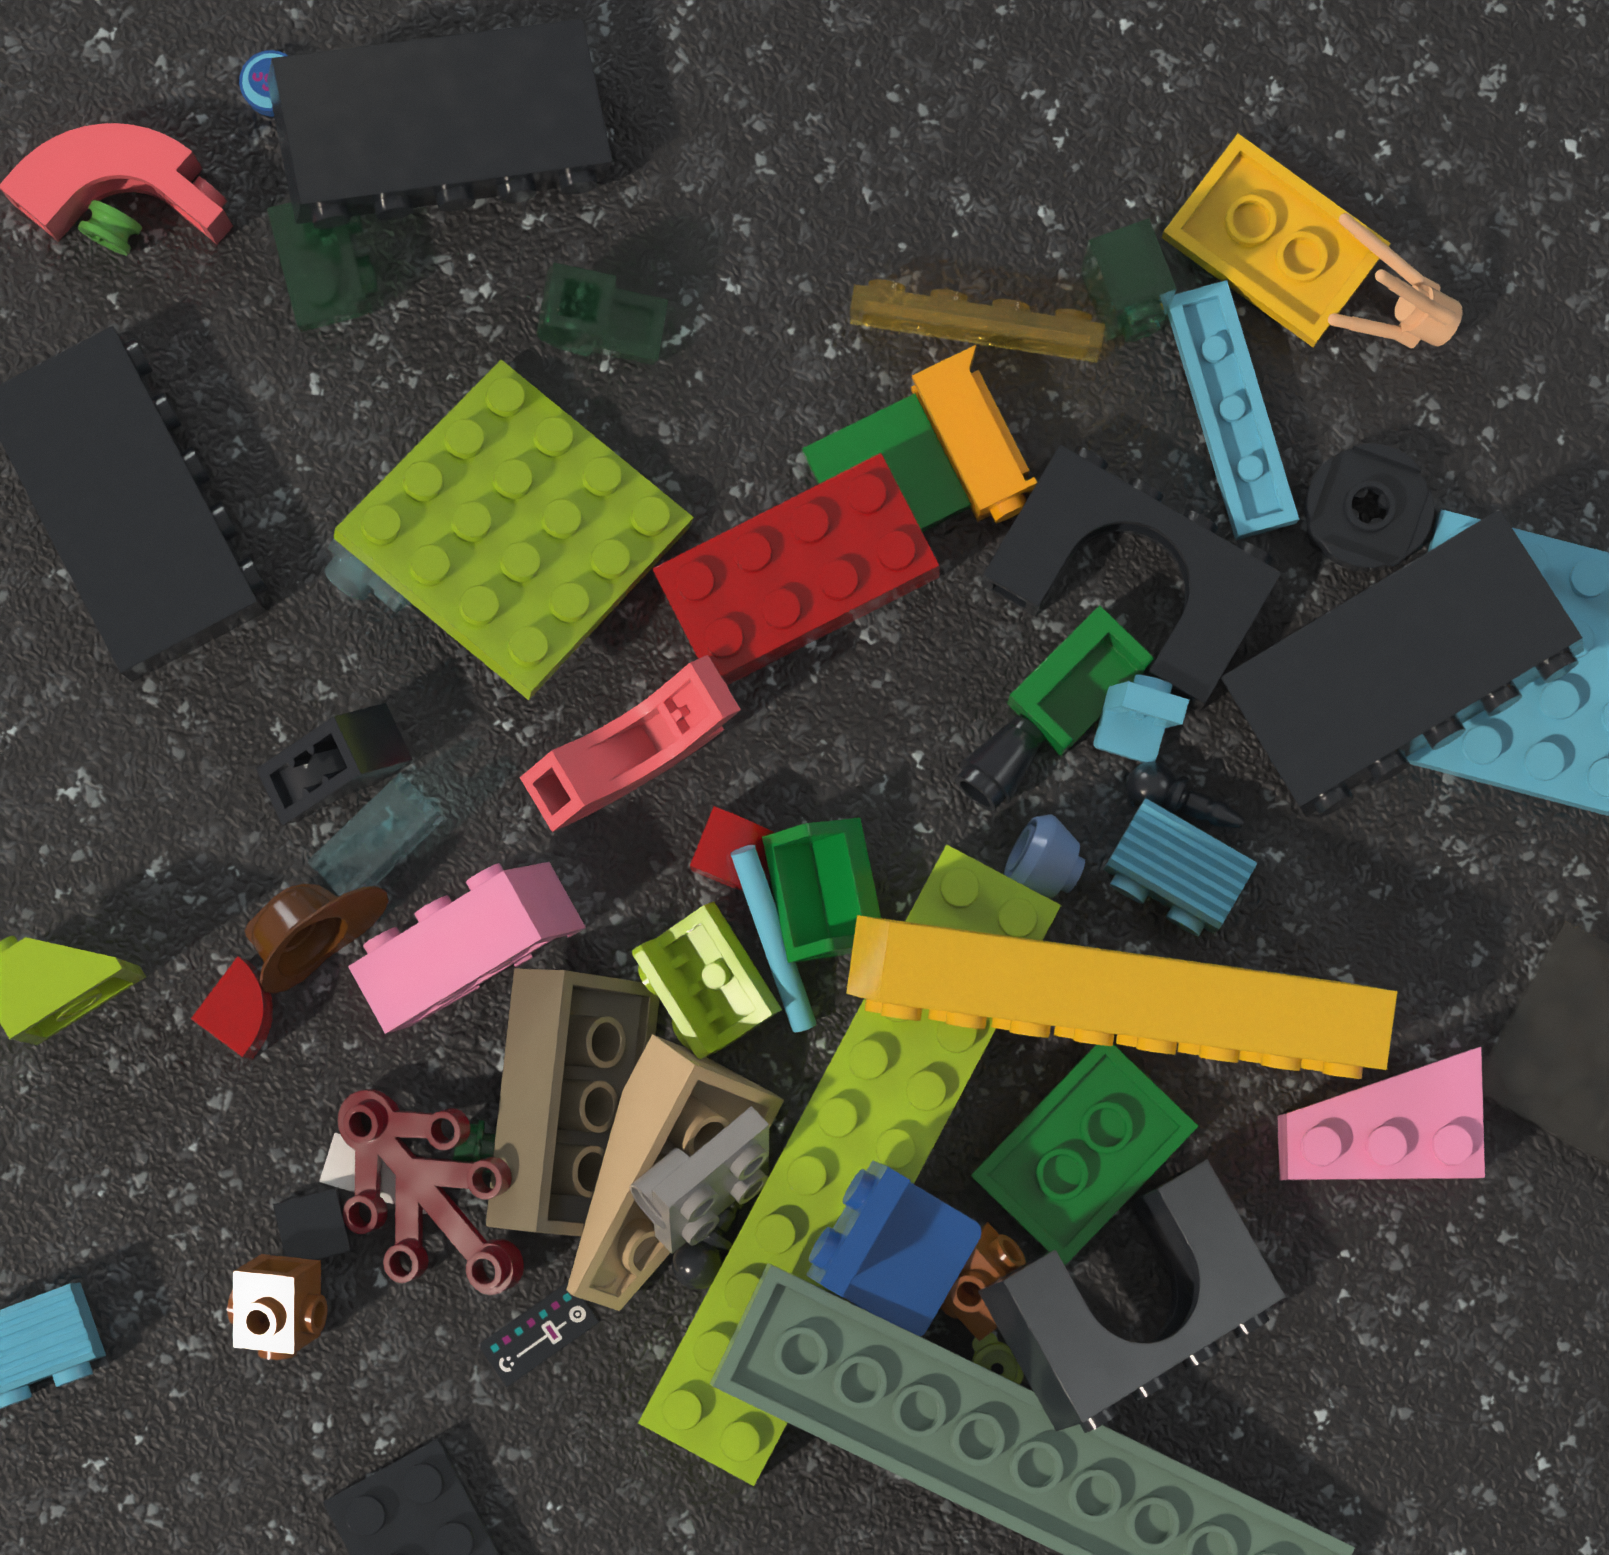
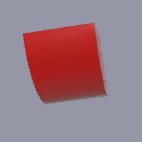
M714 806L690 863V868L692 872L743 892L730 853L744 846L755 845L769 885L771 878L762 837L774 832Z
M237 956L191 1019L241 1057L252 1060L263 1046L271 1028L273 1017L272 998L270 992L262 989L259 981L261 973L248 960Z

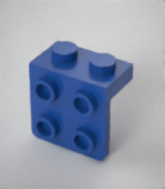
M873 1160L867 1171L861 1169L851 1181L843 1198V1204L846 1207L833 1228L827 1227L816 1241L809 1256V1262L812 1265L806 1275L862 1309L918 1336H922L927 1331L977 1245L982 1233L981 1227L973 1219L911 1183L908 1178L888 1166Z

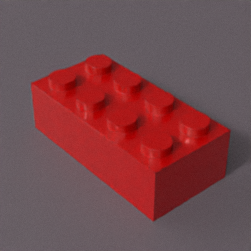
M881 453L652 568L697 658L708 655L727 685L939 578V563Z

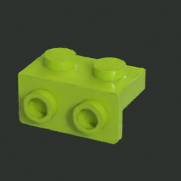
M714 901L703 905L657 938L642 943L632 950V955L639 965L638 972L643 984L662 1001L673 1019L672 1027L678 1040L686 1048L692 1050L700 1060L726 1048L782 1010Z

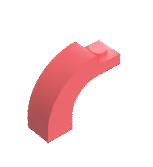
M105 123L69 130L51 138L30 152L0 183V190L9 201L58 242L88 209L92 200L100 201L108 196L125 192L144 193L164 201L217 245L233 227L225 211L222 209L227 203L225 197L200 176L191 183L203 169L194 153L180 142L163 133L137 125Z
M706 655L690 662L655 693L622 716L579 739L551 750L523 774L520 779L549 828L554 832L611 804L670 769L724 730L722 725L741 709L711 659Z

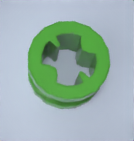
M92 200L88 207L92 212V216L88 221L82 220L77 227L78 230L98 244L127 256L131 250L130 245H128V239L131 235H139L142 226L121 211L100 201Z

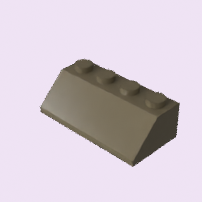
M514 968L493 1157L500 1158L507 1163L511 1170L512 1181L505 1193L488 1200L486 1227L582 1236L622 1091L652 1034L656 1035L659 997L651 993L643 982L566 970ZM492 1172L490 1188L494 1189L496 1178Z

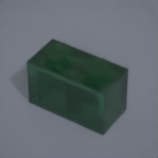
M1148 218L1090 239L1084 256L1081 275L1106 340L1108 341L1123 335L1125 342H1133L1161 329L1159 322L1166 320L1176 292V286L1150 219Z

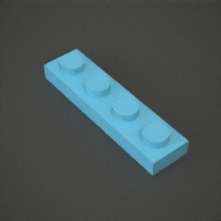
M1227 280L1166 297L1164 304L1235 541L1296 524L1299 517Z

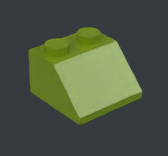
M15 936L7 937L0 941V1024L9 1039L39 1045L146 978V975L140 966L116 957L27 937L19 942Z

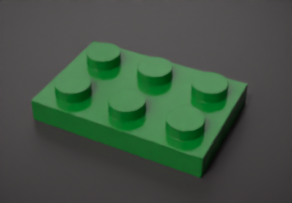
M1114 1044L1113 1046L1095 1045L983 1161L970 1177L1048 1252L1056 1250L1065 1266L1197 1129L1198 1125Z

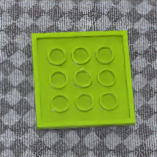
M500 360L335 528L334 539L526 699L530 700L690 528L694 517L503 360Z

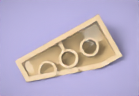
M652 1034L621 1094L567 1291L575 1297L620 1311L671 1253L655 1236L654 1223L635 1201L629 1188L630 1185L675 1148L682 1150L691 1157L751 1106L763 1117L770 1128L784 1100L707 1057L700 1060L692 1050Z

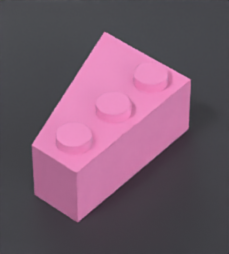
M550 862L503 870L500 863L492 865L466 881L470 891L453 902L448 895L438 898L414 913L419 922L403 933H400L397 927L391 928L363 945L367 955L348 967L385 1034L415 1025L479 989V984L512 964L518 967L532 959V952L553 939L568 936L569 938L586 928Z
M1481 1047L1461 1052L1279 1115V1180L1485 1178Z

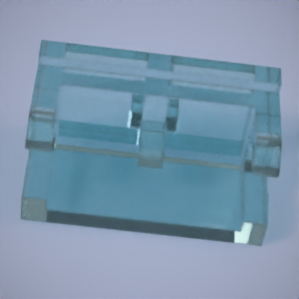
M400 772L308 860V863L332 886V889L339 896L361 887L376 886L445 818Z

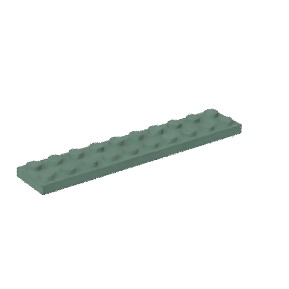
M767 1263L710 1382L713 1387L1063 1555H1352L1355 1549L1352 1545L1107 1426L1101 1425L1087 1433H1084L1080 1424L1056 1431L1034 1391L770 1263Z

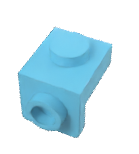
M1135 675L1133 682L1128 681L1109 686L1094 738L1095 748L1142 763L1155 762L1164 729L1183 724L1189 699L1170 694L1172 689L1171 683L1145 675Z

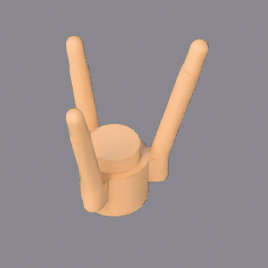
M1347 213L1341 214L1339 217L1340 224L1412 286L1383 269L1375 273V278L1378 282L1400 296L1395 306V317L1400 321L1399 326L1336 313L1329 315L1328 323L1332 326L1355 332L1393 339L1409 348H1414L1420 340L1437 347L1444 345L1457 331L1461 322L1462 305L1459 301L1440 292L1439 284L1420 274Z

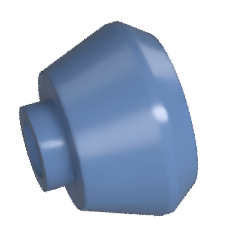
M1051 814L1037 816L1029 821L1018 837L1006 863L1004 875L1051 899L1060 890L1069 893L1074 888L1084 869L1085 859L1078 856L1080 843L1055 816Z

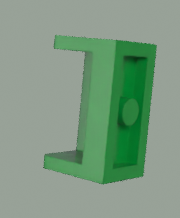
M1099 605L1010 694L1007 704L1019 716L1032 722L1043 733L1044 741L1062 756L1101 717L1109 686L1128 681L1133 682L1135 675H1143L1150 668L1154 658Z
M852 818L806 823L762 837L788 963L852 953L857 915L881 918L861 819Z

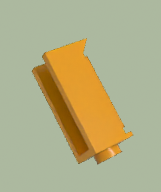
M976 345L912 375L915 385L911 386V391L913 394H916L971 503V510L977 522L992 515L995 522L999 523L1020 513L1027 501L1026 498L1031 495L1037 481L1034 477L1027 480L1029 468L980 371L970 372Z

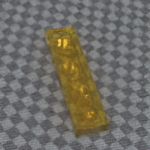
M873 279L868 282V286L854 284L850 307V324L1097 363L1105 324L1092 322V315L1083 311L1058 309L1055 311L1054 316L1029 312L1030 306L1028 304L1010 299L993 300L992 306L967 302V295L953 290L934 289L931 290L930 296L907 293L905 292L906 287L890 280Z

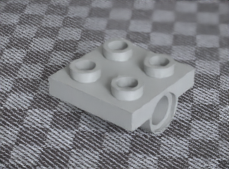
M751 1106L691 1157L682 1150L675 1148L630 1185L629 1188L635 1201L654 1223L655 1236L671 1254L686 1242L691 1246L701 1242L717 1226L719 1222L718 1215L735 1201L739 1204L748 1202L764 1187L768 1180L767 1174L769 1173V1124Z

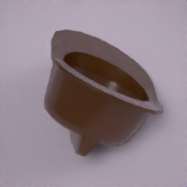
M300 884L286 888L274 896L250 920L245 928L246 937L253 944L264 962L259 979L262 989L273 994L287 991L306 979L327 958L357 939L372 927L384 913L389 902L386 890L378 886L361 887L338 897L319 885Z

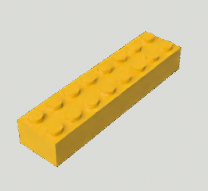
M857 915L846 994L866 999L865 1011L881 1013V1016L921 1021L923 1008L929 1009L928 1019L942 1021L948 1025L974 1029H985L987 1017H991V1027L1009 1030L1010 1033L1049 1038L1050 1028L1055 1026L1054 1036L1104 1046H1113L1114 1034H1117L1116 1044L1132 1046L1144 1051L1176 1055L1177 1042H1179L1177 1052L1199 1055L1200 1058L1238 1063V1060L1260 1063L1266 1067L1300 1071V1068L1321 1071L1327 1075L1362 1079L1363 1067L1387 1070L1397 991L1347 982Z

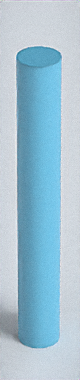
M755 845L741 847L731 852L730 855L793 1032L808 1030L814 1027L817 1022L796 962L788 963L777 908Z

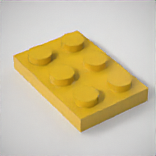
M1237 134L1163 231L1161 237L1220 281L1227 280L1231 289L1311 347L1316 345L1329 328V315L1341 312L1380 260L1377 255L1340 224V215L1344 213L1349 214L1347 211L1240 134ZM1353 217L1389 247L1390 242Z

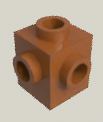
M988 1222L981 1227L982 1233L977 1245L940 1307L948 1316L954 1319L959 1318L979 1342L994 1331L997 1325L978 1291L1026 1263L1024 1254L1019 1246L1010 1237L1004 1234L999 1235Z
M261 1254L233 1271L234 1288L229 1296L227 1314L229 1322L234 1325V1347L258 1350V1356L264 1359L282 1360L296 1356L297 1351L321 1336V1331L325 1326L327 1318V1301L321 1295V1260Z

